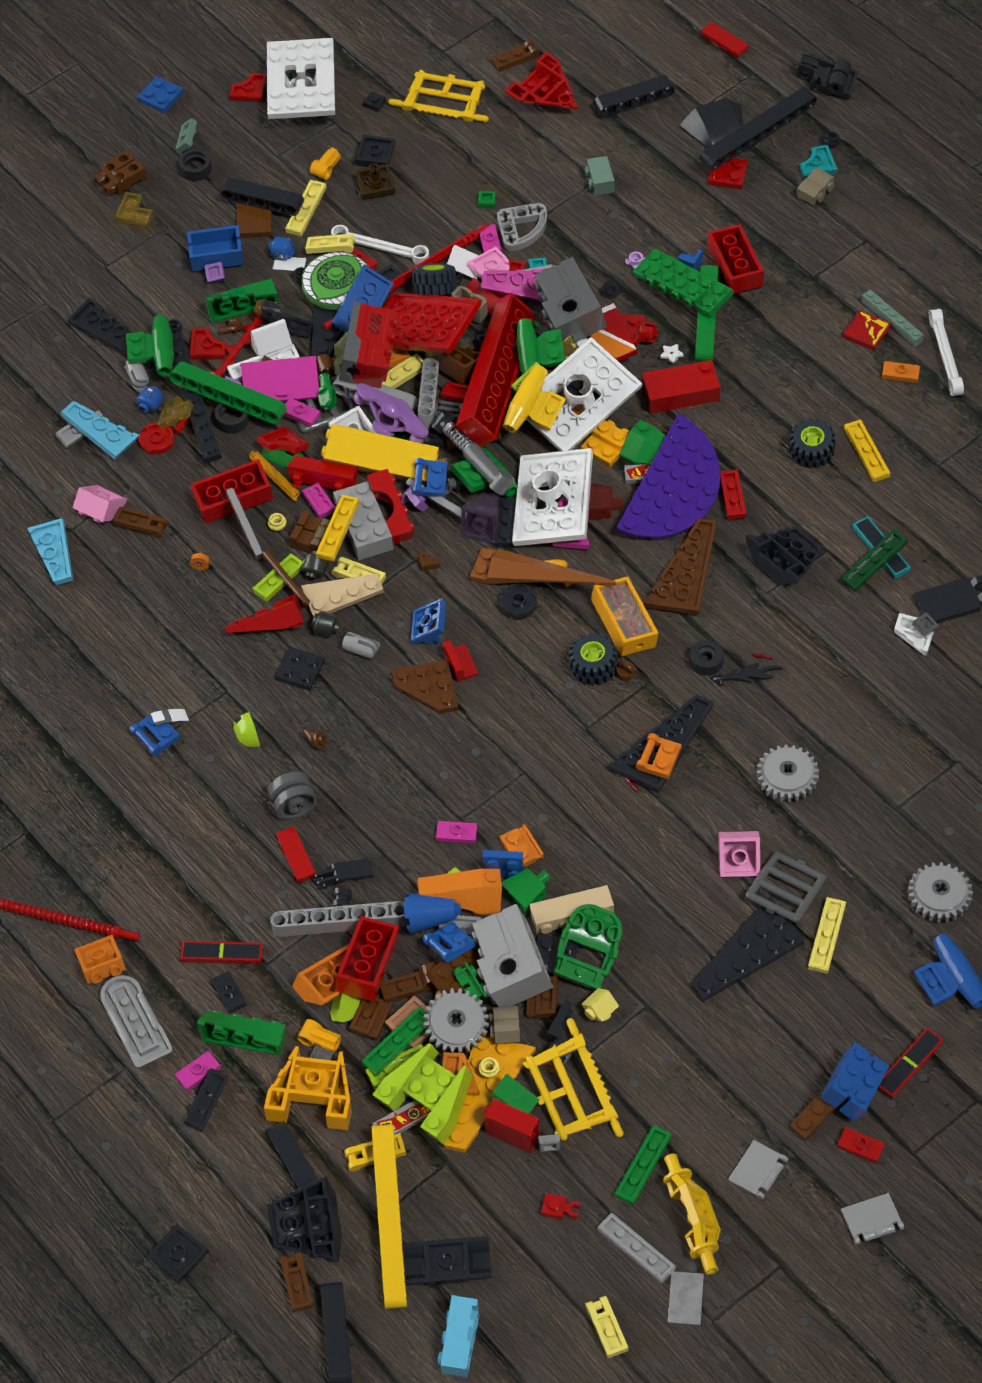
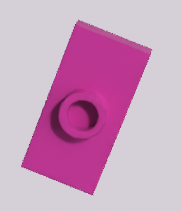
M495 224L489 225L488 228L480 233L483 252L485 253L495 246L501 251Z
M289 398L285 403L287 411L284 415L309 427H312L321 415L319 410L292 398Z
M319 483L302 490L303 496L319 518L334 513L336 507Z
M438 821L436 841L476 844L477 823Z
M207 1051L177 1072L175 1077L188 1092L205 1080L210 1068L218 1071L221 1069V1066L211 1053Z

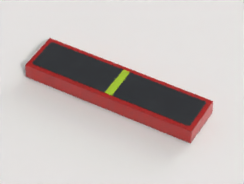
M182 941L180 959L181 962L261 964L263 943Z
M926 1028L887 1071L878 1090L890 1099H893L943 1044L944 1039L929 1028Z

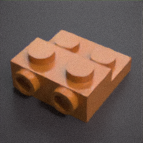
M112 935L74 949L88 984L100 983L103 978L111 975L118 976L122 971L126 970Z

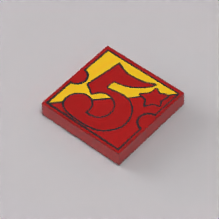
M859 310L844 331L842 338L875 351L890 329L891 323Z

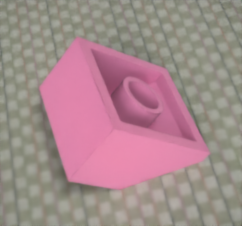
M99 485L79 487L73 508L78 510V513L81 515L91 516L94 518V521L104 523L113 520L119 507H123L127 499Z
M758 831L719 832L720 877L759 875L760 836Z

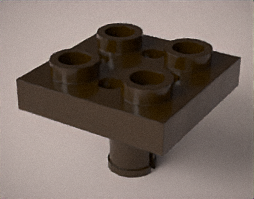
M374 163V167L370 164L368 168L355 170L362 199L396 193L388 164L379 166Z

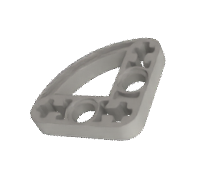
M535 203L504 208L498 211L497 222L504 248L507 251H517L528 247L540 238L547 224V209L544 204ZM523 212V213H525L526 215L523 216V217H520V216H518L517 214ZM538 221L536 227L530 233L521 238L518 237L515 224ZM505 228H511V229H513V230L510 231V232H505V231H504Z

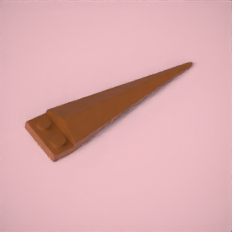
M481 548L470 575L471 581L484 584L567 582L616 585L614 580L506 550Z

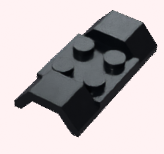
M488 1236L403 1243L405 1285H435L492 1278Z

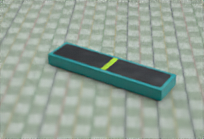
M868 516L852 526L870 550L885 538ZM899 553L884 565L894 579L911 570V567Z

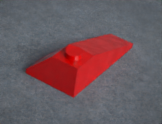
M294 594L273 603L274 605L269 610L268 608H262L254 613L252 618L248 615L226 625L225 631L230 633L286 629L289 627L291 629L297 628L304 621L298 597Z

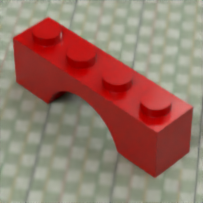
M388 469L368 474L367 481L375 499L384 500L393 508V514L385 521L392 535L393 545L412 539V532L415 531L414 525L407 518L409 515L406 505L401 503L402 495L400 490L395 488L396 480L394 475H390Z

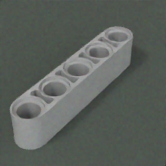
M435 358L425 359L422 367L418 418L427 429L432 428L431 423L435 415L439 361Z
M339 373L332 385L336 390V394L354 400L358 384L339 380ZM383 384L381 388L373 387L397 399L406 401L415 413L419 405V399L416 396Z

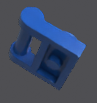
M422 458L415 459L414 466L416 471L412 494L445 497L448 462L424 460ZM423 469H428L427 487H422Z
M151 714L139 723H134L129 729L133 735H136L149 748V752L153 756L158 755L181 739L180 734L168 722L155 725ZM147 729L159 743L154 744L143 730Z
M454 922L445 925L434 933H427L423 937V942L435 949L445 962H451L475 947L474 940ZM441 940V941H442L444 944H446L450 949H446L444 946H442V945L439 943V941Z

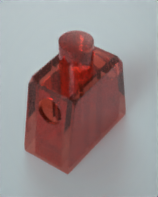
M591 483L588 521L610 519L612 517V508L624 507V497H613L612 486Z

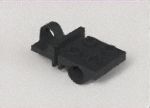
M805 53L802 54L797 76L801 80H810L812 78L809 90L813 91L816 84L818 85L817 89L850 99L858 71L851 69V63L848 60L838 59L835 63L829 62V57L827 60H824L825 56L823 55L820 59Z

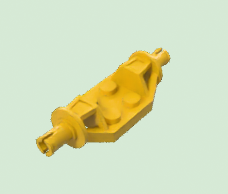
M669 1154L664 1158L669 1174L663 1178V1182L668 1186L671 1198L682 1201L683 1205L686 1206L688 1221L693 1226V1229L685 1235L691 1249L690 1256L693 1259H701L705 1274H713L719 1270L713 1256L719 1249L717 1241L721 1229L707 1192L690 1179L692 1171L687 1168L681 1169L677 1154Z

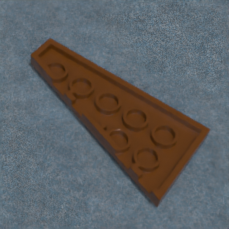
M698 518L688 533L687 539L681 544L679 551L673 556L661 574L660 580L652 588L648 598L644 600L643 605L645 608L699 615L717 521Z

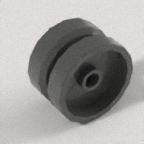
M296 771L283 774L271 782L268 787V794L274 803V809L282 819L301 817L309 813L317 804V797L311 788V782L303 772Z

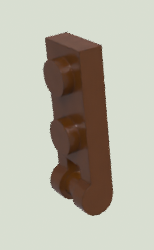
M527 40L523 45L492 56L491 62L500 72L538 57L540 51L535 47L532 40Z
M121 506L113 519L114 525L151 534L155 538H161L163 528H166L168 521L163 517Z
M301 1251L295 1252V1255L288 1257L286 1255L280 1256L292 1312L314 1308ZM297 1263V1267L289 1268V1265Z

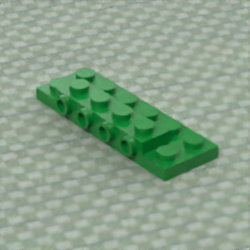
M656 248L632 271L635 277L646 282L650 287L654 286L660 292L667 293L673 299L679 300L687 307H692L709 317L734 294L733 290Z

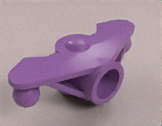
M360 383L357 385L354 401L358 405H363L368 401L376 419L372 423L375 432L393 437L394 432L407 431L412 434L410 441L424 442V438L428 436L429 431L414 414L406 401L397 399L367 384Z

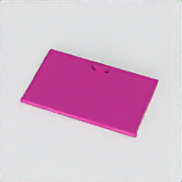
M308 356L240 363L243 386L282 402L288 401L289 398L294 400L319 398L317 357Z

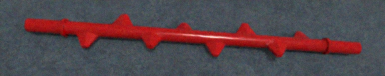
M261 311L257 317H254L252 324L242 327L245 333L238 343L225 347L229 355L218 370L210 371V373L221 377L227 370V366L235 364L233 360L243 346L251 344V331L257 329L262 324L264 318L260 317ZM188 410L185 415H182V419L173 431L176 434H180L185 425L191 421Z

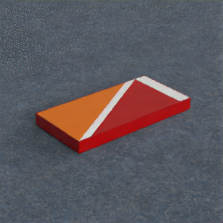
M612 303L603 307L602 312L607 328L590 335V337L618 362L638 354L615 304Z

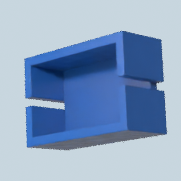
M239 225L187 232L192 271L205 270V265L222 262L223 267L244 265Z
M856 1042L843 1053L820 1096L821 1099L834 1108L838 1107L848 1097L849 1100L839 1111L853 1121H856L866 1112L889 1068L887 1063L875 1055L869 1056L871 1052Z

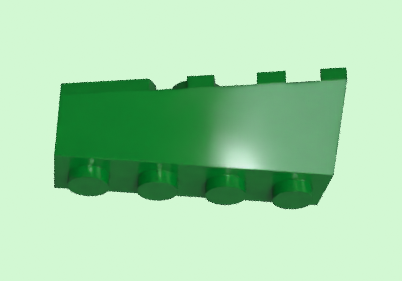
M272 278L204 297L206 309L212 323L227 320L229 317L234 318L262 310L265 299L279 303Z
M205 1011L197 1022L202 1042L272 1055H282L287 1037L286 1026L280 1022H266L259 1018H243L238 1014L226 1015L220 1011Z

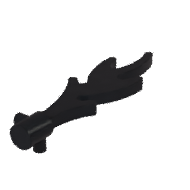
M754 663L744 668L740 674H737L738 669L736 668L725 675L723 673L712 676L713 683L720 682V685L723 686V680H738L751 683L752 680L750 678L759 680L772 679V674L767 675L764 673L771 670H782V666H766L756 670L760 663Z

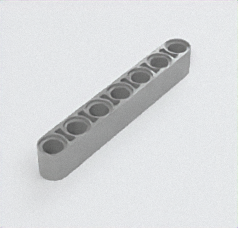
M403 901L278 911L272 914L270 919L273 933L279 937L355 931L359 921L357 917L359 916L399 927L409 923V920L405 919Z

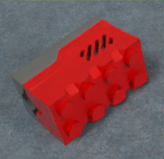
M354 302L339 380L356 384L363 383L376 388H381L382 382H386L398 318L395 317L396 310Z

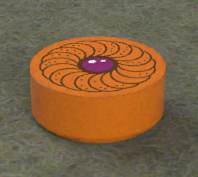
M195 553L191 557L190 565L196 570H205L208 568L210 560L203 553Z

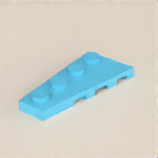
M75 401L61 411L63 418L114 460L138 440L139 434L131 433L125 430V427L109 422L108 418L94 414V411Z
M60 518L27 528L55 585L73 581L64 520Z

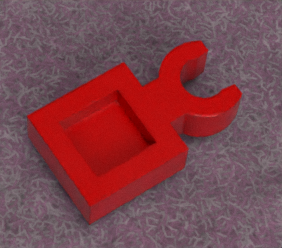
M546 1193L541 1216L562 1220L563 1214H565L570 1219L577 1220L578 1213H573L571 1210L574 1208L580 1209V1203L577 1201L566 1203L567 1197Z

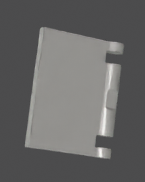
M753 1140L728 1178V1182L763 1200L765 1195L759 1189L768 1192L784 1167L777 1161L780 1160L783 1163H787L789 1159L785 1155H781Z
M889 1193L841 1208L842 1215L856 1245L860 1244L859 1235H862L863 1240L867 1242L894 1233L895 1227L893 1224L897 1223L899 1230L904 1229V1224Z

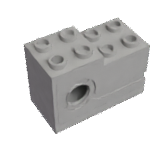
M517 904L472 924L475 930L472 932L473 938L480 946L478 951L481 959L477 960L480 968L477 969L481 980H484L485 985L483 988L493 1005L497 1004L498 1007L513 1006L553 988L529 923Z

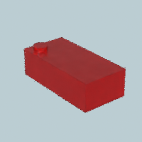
M741 224L708 232L707 247L715 264L718 265V270L725 285L731 288L734 294L764 286V270Z
M712 360L642 373V389L650 414L720 401L721 387Z
M259 459L190 484L205 524L235 513L226 493V490L230 488L234 489L243 510L274 499L270 483Z
M360 916L336 976V992L375 1002L398 943L399 926Z

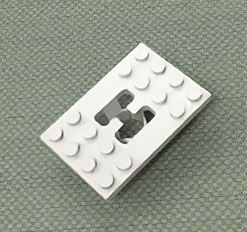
M333 38L267 42L268 119L335 115ZM306 69H316L314 80L306 76ZM287 70H296L297 77L289 81L285 72Z
M591 337L545 378L542 391H552L558 394L564 389L566 398L550 431L534 424L529 416L526 420L559 451H569L642 387V383ZM574 380H582L583 388L579 392L583 396H574L567 390L568 384ZM593 391L597 392L600 395V397L596 401L593 395ZM577 404H583L585 411L580 415H576L571 410Z
M592 448L520 456L512 539L514 546L586 539L593 460ZM548 486L550 488L547 491L539 490L540 487ZM562 494L568 499L566 507H558V503L555 501ZM537 497L545 501L546 508L536 510Z

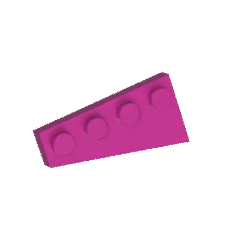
M544 270L484 271L480 290L504 295L512 292L516 297L541 302L534 285L536 282L534 275Z

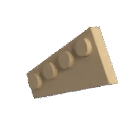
M377 573L301 585L304 594L310 600L309 607L313 617L315 613L318 614L320 611L333 613L384 593Z

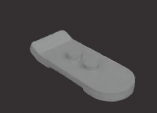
M124 975L109 979L101 989V1001L134 1066L141 1068L170 1054L172 1046L139 983L134 978Z

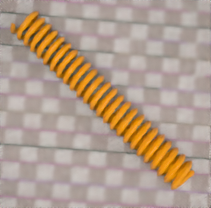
M252 451L249 458L252 461L259 459L265 474L293 501H296L297 499L295 498L299 496L300 492L292 487V484L276 471L259 452L253 453L254 451Z

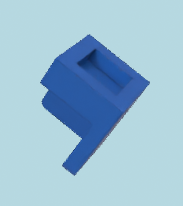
M699 249L695 256L681 253L678 261L697 270L703 262V250Z

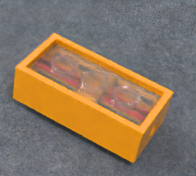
M628 576L614 580L616 581L615 586L599 584L593 586L591 600L621 656L656 647L659 633Z

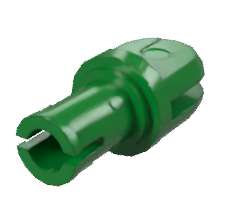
M323 373L319 376V403L321 407L330 410L336 405V390L331 385L330 375Z

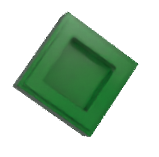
M479 191L478 208H495L496 192Z

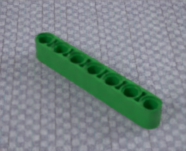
M701 265V273L718 281V265ZM698 311L695 362L713 361L716 312L709 317Z
M179 362L169 374L171 382L180 387L272 424H277L287 411L286 405L280 400L185 362Z

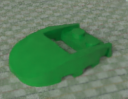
M584 904L576 908L569 918L565 929H563L557 947L553 976L557 975L594 991L598 988L601 989L602 986L600 985L608 975L619 952L617 950L622 934V925L619 918L613 912L594 904ZM568 940L606 954L601 969L563 955Z

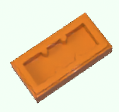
M884 361L882 379L918 383L920 365Z

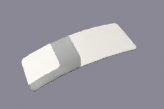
M168 709L151 713L155 725L174 721H189L184 709Z

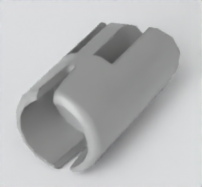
M126 361L125 368L136 391L141 392L149 381L142 363L128 364V361Z
M348 632V635H345L342 643L344 650L372 659L380 648L378 641L352 632Z

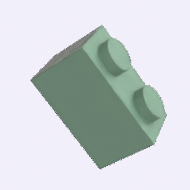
M608 157L587 159L585 174L586 177H589V188L593 189L594 196L614 193V177Z

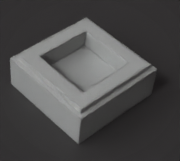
M559 1134L538 1136L540 1152L560 1150Z

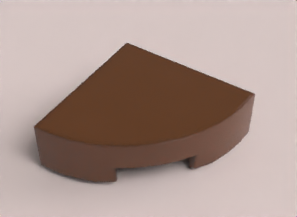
M418 552L422 571L440 568V563L436 557L428 555L426 552Z

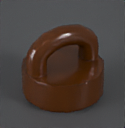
M620 661L617 666L618 678L623 681L633 679L635 676L634 664L628 661Z

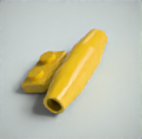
M535 365L521 382L509 405L503 427L507 431L515 433L528 416L534 424L550 431L566 398L552 391H542L547 375V370L544 367Z

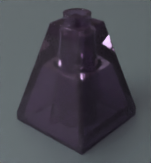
M484 492L462 506L460 537L496 544L499 495Z

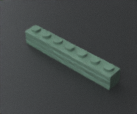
M872 290L862 295V303L882 320L891 323V328L910 344L916 347L923 342L924 334Z

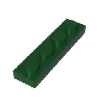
M893 529L842 577V581L857 592L908 544V539L896 529Z

